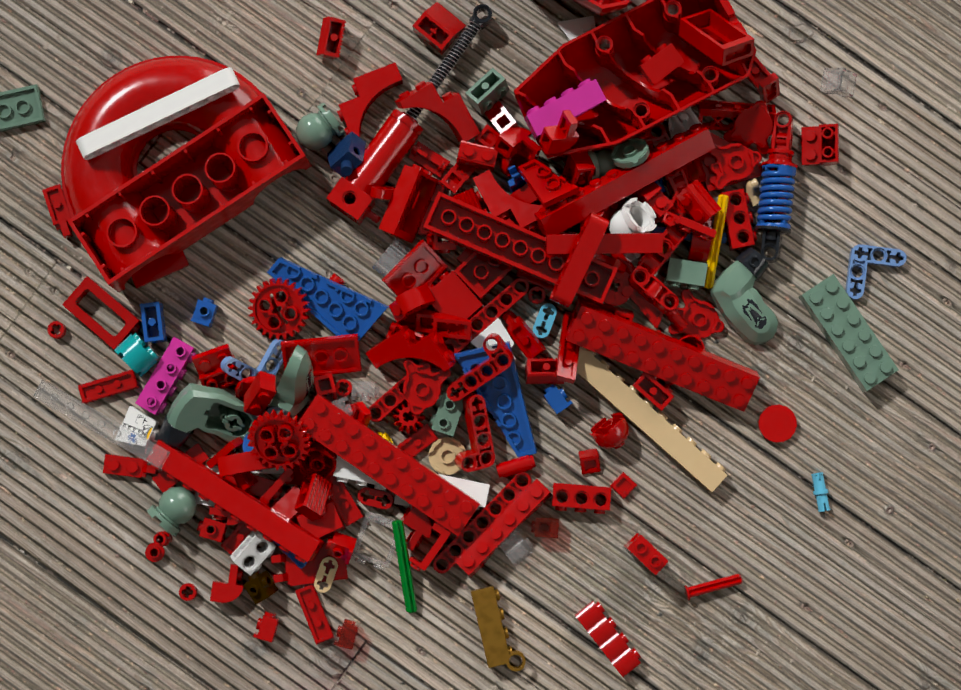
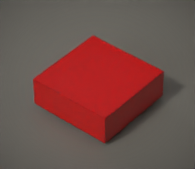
M622 472L610 486L625 499L637 484Z

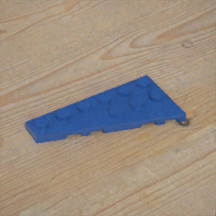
M282 257L278 258L267 271L276 281L277 278L281 277L283 283L286 279H289V285L296 282V289L302 287L300 294L306 293L307 295L303 299L304 301H310L305 307L310 308V312L336 336L358 334V341H360L389 308L385 304Z
M510 341L505 342L512 352ZM497 344L490 345L493 348L498 346ZM483 347L454 353L455 360L462 367L464 374L489 358ZM505 355L499 356L501 363L509 362ZM513 357V362L508 369L475 391L484 398L487 410L494 417L496 424L501 428L517 457L537 453V448ZM490 366L483 367L485 373H493ZM468 377L472 384L477 383L474 377Z

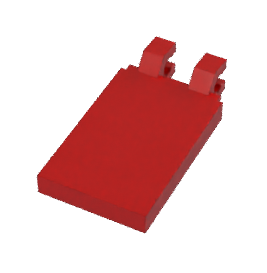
M327 542L322 544L313 561L308 562L302 569L284 552L283 554L271 555V563L285 562L286 573L273 575L274 583L287 581V585L290 584V586L314 583L322 560L325 557H332L327 555L329 551L325 549ZM335 558L338 568L333 581L348 579L347 564H345L344 560ZM329 560L328 563L324 562L326 574L329 573L331 568H335L332 560ZM324 575L322 581L317 583L326 582L327 576Z

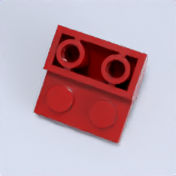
M838 123L801 127L803 166L839 164Z
M229 344L192 356V361L202 386L223 389L240 381L226 374L221 369V362L225 357L231 356L235 358ZM230 363L227 365L229 368H232L235 371H237L238 367Z

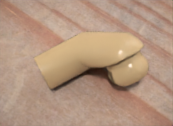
M756 178L746 182V193H748L749 202L752 207L757 206L760 201L754 190L760 186Z

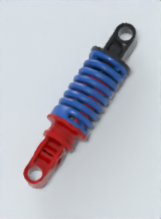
M779 111L775 115L771 149L767 150L769 155L768 161L761 163L764 172L761 173L763 179L760 182L762 187H760L761 194L759 195L760 201L758 203L759 209L757 211L755 231L763 233L761 255L768 263H775L779 260L782 235L791 234V225L788 224V221L792 217L786 214L792 213V208L790 207L793 205V201L790 199H793L794 195L789 192H793L795 189L791 185L795 184V180L792 177L796 176L798 165L792 163V157H794V151L791 150L793 119L787 111ZM782 117L789 118L786 125L779 124V120ZM768 249H775L776 251L772 258L766 257Z

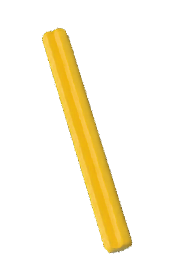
M723 194L718 195L717 204L721 207V210L715 215L713 229L717 233L711 241L706 263L708 266L704 288L712 289L714 285L729 196Z

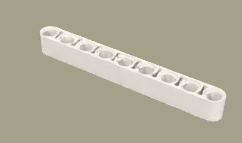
M231 67L225 68L78 138L76 144L84 160L92 159L237 90L240 87L239 81Z

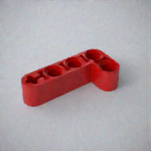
M491 333L483 342V348L489 358L449 385L446 393L450 400H461L510 367L513 362V354L499 334ZM494 339L498 346L495 348L490 347L488 340ZM505 355L509 362L501 363L499 356ZM490 366L493 373H485L483 367ZM467 377H474L477 380V383L470 384L467 380ZM462 384H463V388L460 390L459 393H458V392H456V393L453 392V389L456 390V389L460 388V387L462 386Z
M471 392L462 399L471 450L460 452L455 457L456 466L466 472L488 468L495 462L485 400L481 395ZM479 416L480 421L475 425L474 420ZM483 434V440L478 443V437ZM486 453V459L481 461L482 455ZM466 458H469L468 464L464 466V460Z

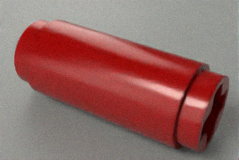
M533 455L521 456L495 465L499 478L529 471L536 467Z

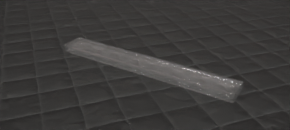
M41 380L33 395L39 401L159 469L163 467L170 454V451L44 380Z

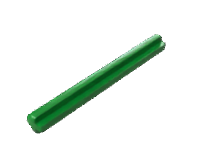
M395 520L392 522L405 607L407 612L413 613L417 611V603L404 523L402 520Z

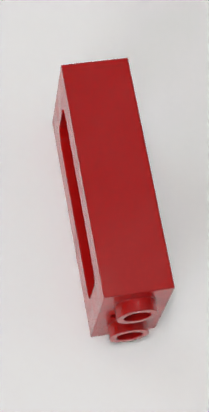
M711 8L680 18L679 36L719 65L725 66L753 56L755 39ZM704 32L710 33L712 36H714L724 44H720Z
M413 164L412 167L404 165L378 229L413 243L438 182V179L432 177V172L416 164Z
M89 276L80 283L62 304L113 349L117 348L130 334L138 333L141 329L142 321ZM89 291L126 322L125 326L116 336L110 334L78 306L79 302Z

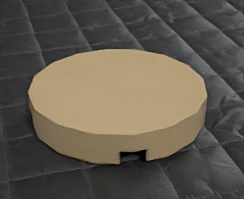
M444 437L438 439L429 450L428 458L430 465L436 472L442 475H452L459 472L461 469L456 466L455 457L458 453L466 451L465 447L455 438Z

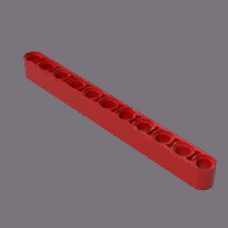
M523 278L516 279L470 319L472 323L475 320L483 323V327L480 330H475L472 327L471 340L461 343L456 338H448L444 344L454 348L453 354L461 352L474 338L528 293V281ZM523 283L526 286V290L518 292L515 289V285ZM502 296H510L512 302L509 305L502 304ZM489 308H495L497 315L491 318L487 316L486 311ZM423 360L418 365H422L429 362ZM431 368V372L436 373L441 368ZM406 376L368 408L370 412L374 408L381 410V416L378 419H373L371 416V421H382L400 403L405 401V397L400 391V386L404 383ZM390 395L396 398V403L393 406H387L385 403L386 398Z

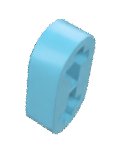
M546 303L540 308L533 326V332L539 339L546 338L550 333L557 314L556 307L553 304ZM550 307L552 308L551 312H553V315H549L548 319L545 320L543 309ZM542 322H545L544 329L547 332L539 335L536 327H540Z

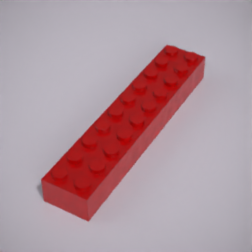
M439 191L423 226V229L427 232L555 286L569 254H546V237ZM593 258L576 296L602 306L618 268Z
M581 300L565 334L566 341L743 412L760 379L758 372Z
M319 393L299 420V422L304 421L302 428L308 427L306 434H311V438L456 536H459L480 505L470 495Z

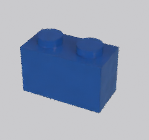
M161 302L140 304L144 342L147 344L166 342L163 304Z

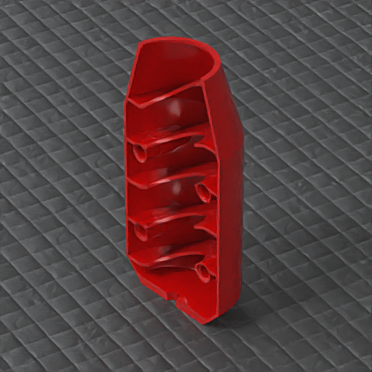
M648 0L559 47L514 90V95L523 117L525 118L528 110L538 106L539 109L543 107L545 101L550 98H560L562 92L567 89L573 88L576 90L579 83L589 78L591 81L597 80L607 100L603 104L576 117L578 122L576 132L579 135V139L568 150L547 155L539 142L540 137L536 138L535 140L542 148L541 150L545 156L551 159L617 146L747 79L757 51L755 46L753 48V56L721 66L679 36L680 18L710 8L746 32L742 23L738 21L728 0ZM704 32L720 44H724L720 40L712 36L710 33ZM663 43L666 45L672 43L685 62L656 84L650 85L638 68L642 64L640 60L648 54L650 56L656 54L657 51L655 49Z

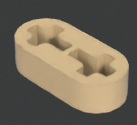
M325 557L317 572L314 587L320 593L329 591L338 568V563L333 557ZM329 560H332L335 568H331L329 573L326 574L324 562L328 563ZM325 575L327 576L326 583L328 587L320 589V585L317 582L322 581Z

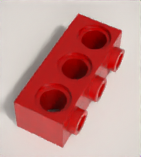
M744 188L720 193L729 196L724 224L730 251L753 247L757 241L755 230H752L751 223H753L751 211L748 212L747 204H749L748 193H744ZM733 196L737 197L740 201L739 205L731 204L730 198ZM735 215L742 216V224H737L734 221ZM738 234H745L747 242L741 243L738 240Z
M553 483L551 506H555V510L567 511V507L575 508L574 512H586V509H594V513L605 514V510L610 511L612 487ZM560 491H564L567 494V500L563 503H560L556 498ZM579 493L586 495V502L583 504H578L576 501V496ZM599 494L604 495L606 499L605 503L601 506L595 502V498Z

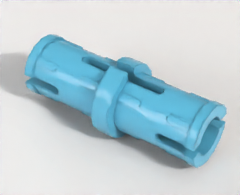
M823 472L811 474L815 490L813 495H816L818 512L831 510L827 496L829 491L825 486Z

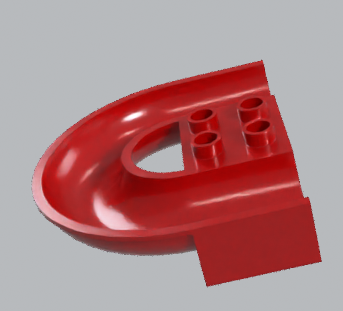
M164 56L141 61L121 70L102 83L81 106L70 126L61 160L62 189L71 215L68 223L107 284L119 293L126 289L125 284L129 278L147 264L165 255L179 254L254 205L257 195L278 178L298 169L307 170L311 167L306 155L266 95L236 71L234 73L240 84L237 90L89 160L83 159L76 144L78 138L220 70L229 68L225 65L193 56ZM172 130L186 131L196 135L195 138L138 174L139 156L145 145L152 138Z

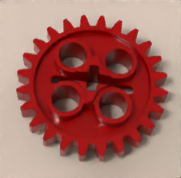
M281 277L277 278V281L272 278L269 283L264 281L262 282L263 286H257L256 288L259 292H252L255 298L249 299L253 305L248 307V309L253 310L249 317L255 318L252 324L258 323L256 330L263 329V336L269 333V339L276 335L277 340L281 339L282 336L284 339H288L289 334L293 337L296 335L295 331L301 332L300 326H306L303 320L309 319L305 312L311 310L305 307L310 301H304L303 298L307 294H300L302 287L296 289V282L289 285V279H286L283 283ZM280 291L286 294L285 301L280 299ZM264 300H267L270 303L269 309H266L263 306ZM281 306L282 310L277 311L276 308ZM289 308L295 311V317L289 315ZM273 317H276L279 320L278 326H275L273 324Z
M272 410L271 414L265 411L263 416L259 415L253 421L248 431L250 432L247 437L250 440L248 446L253 447L251 453H257L256 460L263 459L262 465L266 462L269 463L268 468L275 465L276 470H278L282 466L285 471L289 465L294 469L296 464L300 465L302 460L306 459L310 451L309 447L312 442L309 441L311 434H306L308 427L302 428L304 421L297 422V415L291 418V412L284 415L283 410H280L279 414L275 410Z

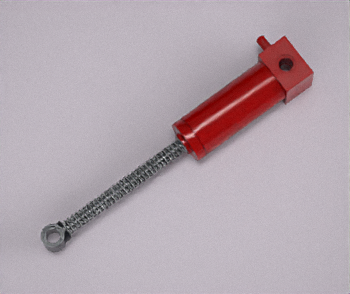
M480 4L474 8L473 15L469 19L470 24L465 27V30H463V33H461V36L453 45L454 47L450 48L449 54H446V57H444L432 78L428 80L433 83L436 90L438 87L440 88L448 73H451L450 70H453L452 68L455 67L454 65L457 64L456 62L459 61L458 59L461 58L460 56L463 55V52L473 41L475 35H478L477 32H480V30H483L484 27L490 24L492 11L488 5ZM480 12H485L488 16L486 19H479L477 15ZM413 107L407 110V113L397 109L392 111L365 149L363 162L352 171L351 175L346 178L341 177L326 199L329 205L358 225H361L366 217L375 223L380 221L381 217L371 211L375 205V198L370 197L371 186H384L418 139L423 128L416 120L421 111L423 112V108ZM350 198L356 199L353 204H347L346 202Z

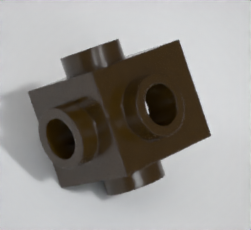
M267 570L260 574L258 571L248 577L249 581L244 584L247 593L255 605L279 590Z

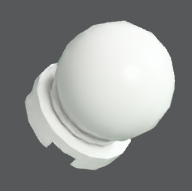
M631 198L611 216L609 232L650 233L657 226L654 221L656 214L647 202L642 203L637 201L638 198Z

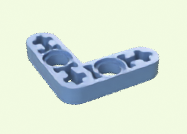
M863 244L854 246L850 251L845 288L848 296L852 300L863 296L867 264L900 267L906 262L905 252L900 249ZM859 248L861 249L862 253H868V249L871 250L869 253V260H867L868 256L862 255L860 256V258H858V255L854 252L857 251ZM875 251L882 252L883 259L881 261H876L873 258ZM899 254L898 256L902 258L898 263H896L895 259H888V263L886 262L888 256L893 257ZM854 267H859L862 270L860 277L853 276L852 269ZM851 280H861V284L857 283L856 289L859 290V293L853 296V292H850V289L854 288L855 282L851 283Z
M275 339L271 342L257 369L231 356L225 357L222 360L221 369L226 374L240 381L243 379L242 372L245 369L250 371L248 377L257 376L260 371L276 376L283 363L282 350L279 351L276 348L281 346V341L283 340ZM270 360H273V361H274V366H273V368L270 369V370H267V368H266L267 362L270 361ZM230 363L238 367L237 371H235L234 369L229 368L227 365Z

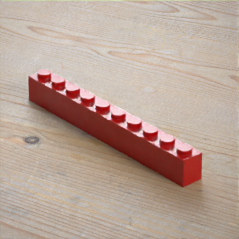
M701 123L694 124L687 131L675 134L672 139L657 144L655 148L650 150L648 158L640 165L632 168L619 167L609 170L606 175L591 180L584 187H579V193L547 208L541 207L538 212L534 213L541 232L545 236L546 234H559L585 220L590 212L595 214L715 149L709 129Z
M162 440L157 441L147 458L153 468L159 471L161 469L167 472L166 476L174 481L180 480L183 482V487L190 491L194 489L203 500L214 502V506L223 512L225 510L230 512V517L239 522L241 520L247 523L246 527L254 532L258 530L267 541L277 542L280 544L279 548L287 553L291 551L296 555L295 558L302 563L312 562L324 543L323 540L224 477H220L219 474L180 449L168 445Z

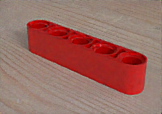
M593 212L589 213L552 290L550 300L565 307L571 305L609 224L608 219Z

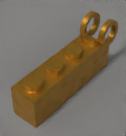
M493 586L472 590L471 596L488 668L507 664V667L512 671L522 670L526 664L524 654L518 650L512 651V647L507 646L506 639L509 638L507 627L503 628L501 621L505 617L503 608H498L497 601L500 600L498 589L494 590ZM519 655L522 658L521 665L517 667L512 666L509 663L511 656Z

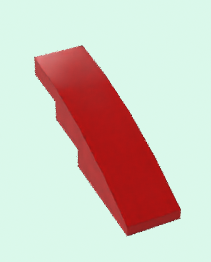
M421 310L412 313L405 320L399 322L400 325H407L408 328H414L417 332L431 333L436 330L442 337L471 340L472 320L458 316Z

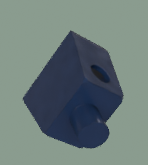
M351 131L327 153L330 167L342 177L351 175L352 171L363 162L366 142Z

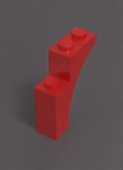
M396 62L353 78L354 84L351 86L355 96L359 95V97L338 104L340 110L337 111L341 122L345 120L347 128H344L346 136L352 131L360 137L364 116L372 103L384 92L403 84Z
M422 81L414 86L416 89L411 92L405 91L401 93L399 99L395 101L398 108L418 107L433 112L447 123L458 142H461V140L468 141L480 134L460 94L450 91L442 95L441 99L432 82Z
M490 169L473 178L492 215L506 220L513 213L520 227L530 231L537 228L538 222L534 213L538 212L543 205L525 203L509 195L496 182Z
M407 325L365 353L376 369L389 361L400 358L422 359L435 364L444 371L450 369L457 362L453 352L447 348L443 337L436 330L417 341L414 332Z

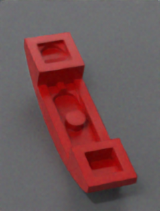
M487 124L473 143L494 148L500 133ZM456 163L440 183L456 194L477 168Z
M251 451L217 458L220 477L276 467L272 465L271 468H268L269 463L267 462L262 465L263 459L256 460L257 453H251Z

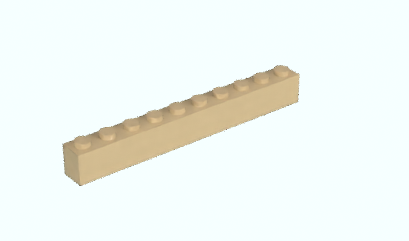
M582 347L579 350L576 373L712 493L726 478V469L718 462L714 464L710 460L711 455L704 449L700 451L696 448L697 443L689 436L686 439L681 434L682 430L676 424L671 425L666 421L668 417L661 411L657 413L652 408L654 405L648 399H641L638 396L639 391L632 385L628 387L623 383L625 379L616 372L614 375L609 370L610 366L604 360L599 361L596 359L595 352Z

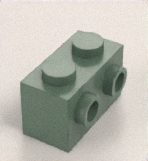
M492 68L465 94L469 104L483 115L500 98L507 94L509 87L506 79Z
M669 258L664 283H668L669 287L680 288L681 285L687 286L688 290L699 291V289L705 286L708 264Z
M443 393V396L439 397L435 405L439 407L437 414H432L429 425H432V430L454 437L463 410L462 399L452 401L447 397V393Z

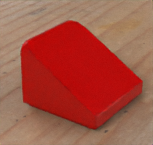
M597 449L578 452L582 475L601 472Z

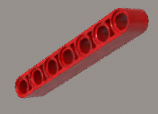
M524 472L515 475L461 531L459 536H456L435 558L433 562L434 570L441 574L446 573L456 563L455 561L531 485V477ZM521 475L526 476L528 479L527 485L523 487L517 484V478ZM511 489L514 491L515 496L512 500L504 498L505 490ZM493 503L500 504V513H491L490 506ZM485 517L488 520V525L485 528L478 527L476 523L478 518ZM466 531H471L475 537L473 541L466 542L463 539V534ZM453 545H458L461 548V553L457 556H453L450 553V547ZM439 559H444L447 562V567L444 570L437 568L436 563Z

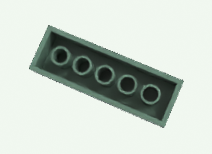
M834 274L798 297L862 392L870 390L899 370Z

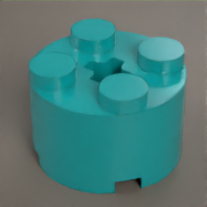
M134 333L133 335L130 334L114 351L122 357V360L136 374L142 377L158 362L159 356L150 346L145 348L143 339L137 333Z

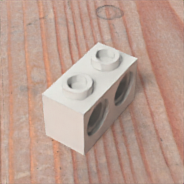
M258 530L257 532L252 531L230 556L232 561L250 576L261 568L262 562L274 553V548L276 547L274 542L264 539L262 537L263 534ZM260 542H265L264 547L257 548ZM252 557L249 563H244L245 558Z

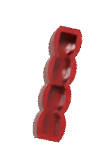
M592 600L574 615L621 676L624 677L641 664L638 660L641 656L635 648L631 650L628 647L627 643L629 640L623 633L618 634L614 629L617 625L612 618L609 617L607 619L604 616L603 612L605 609L599 602L595 604Z

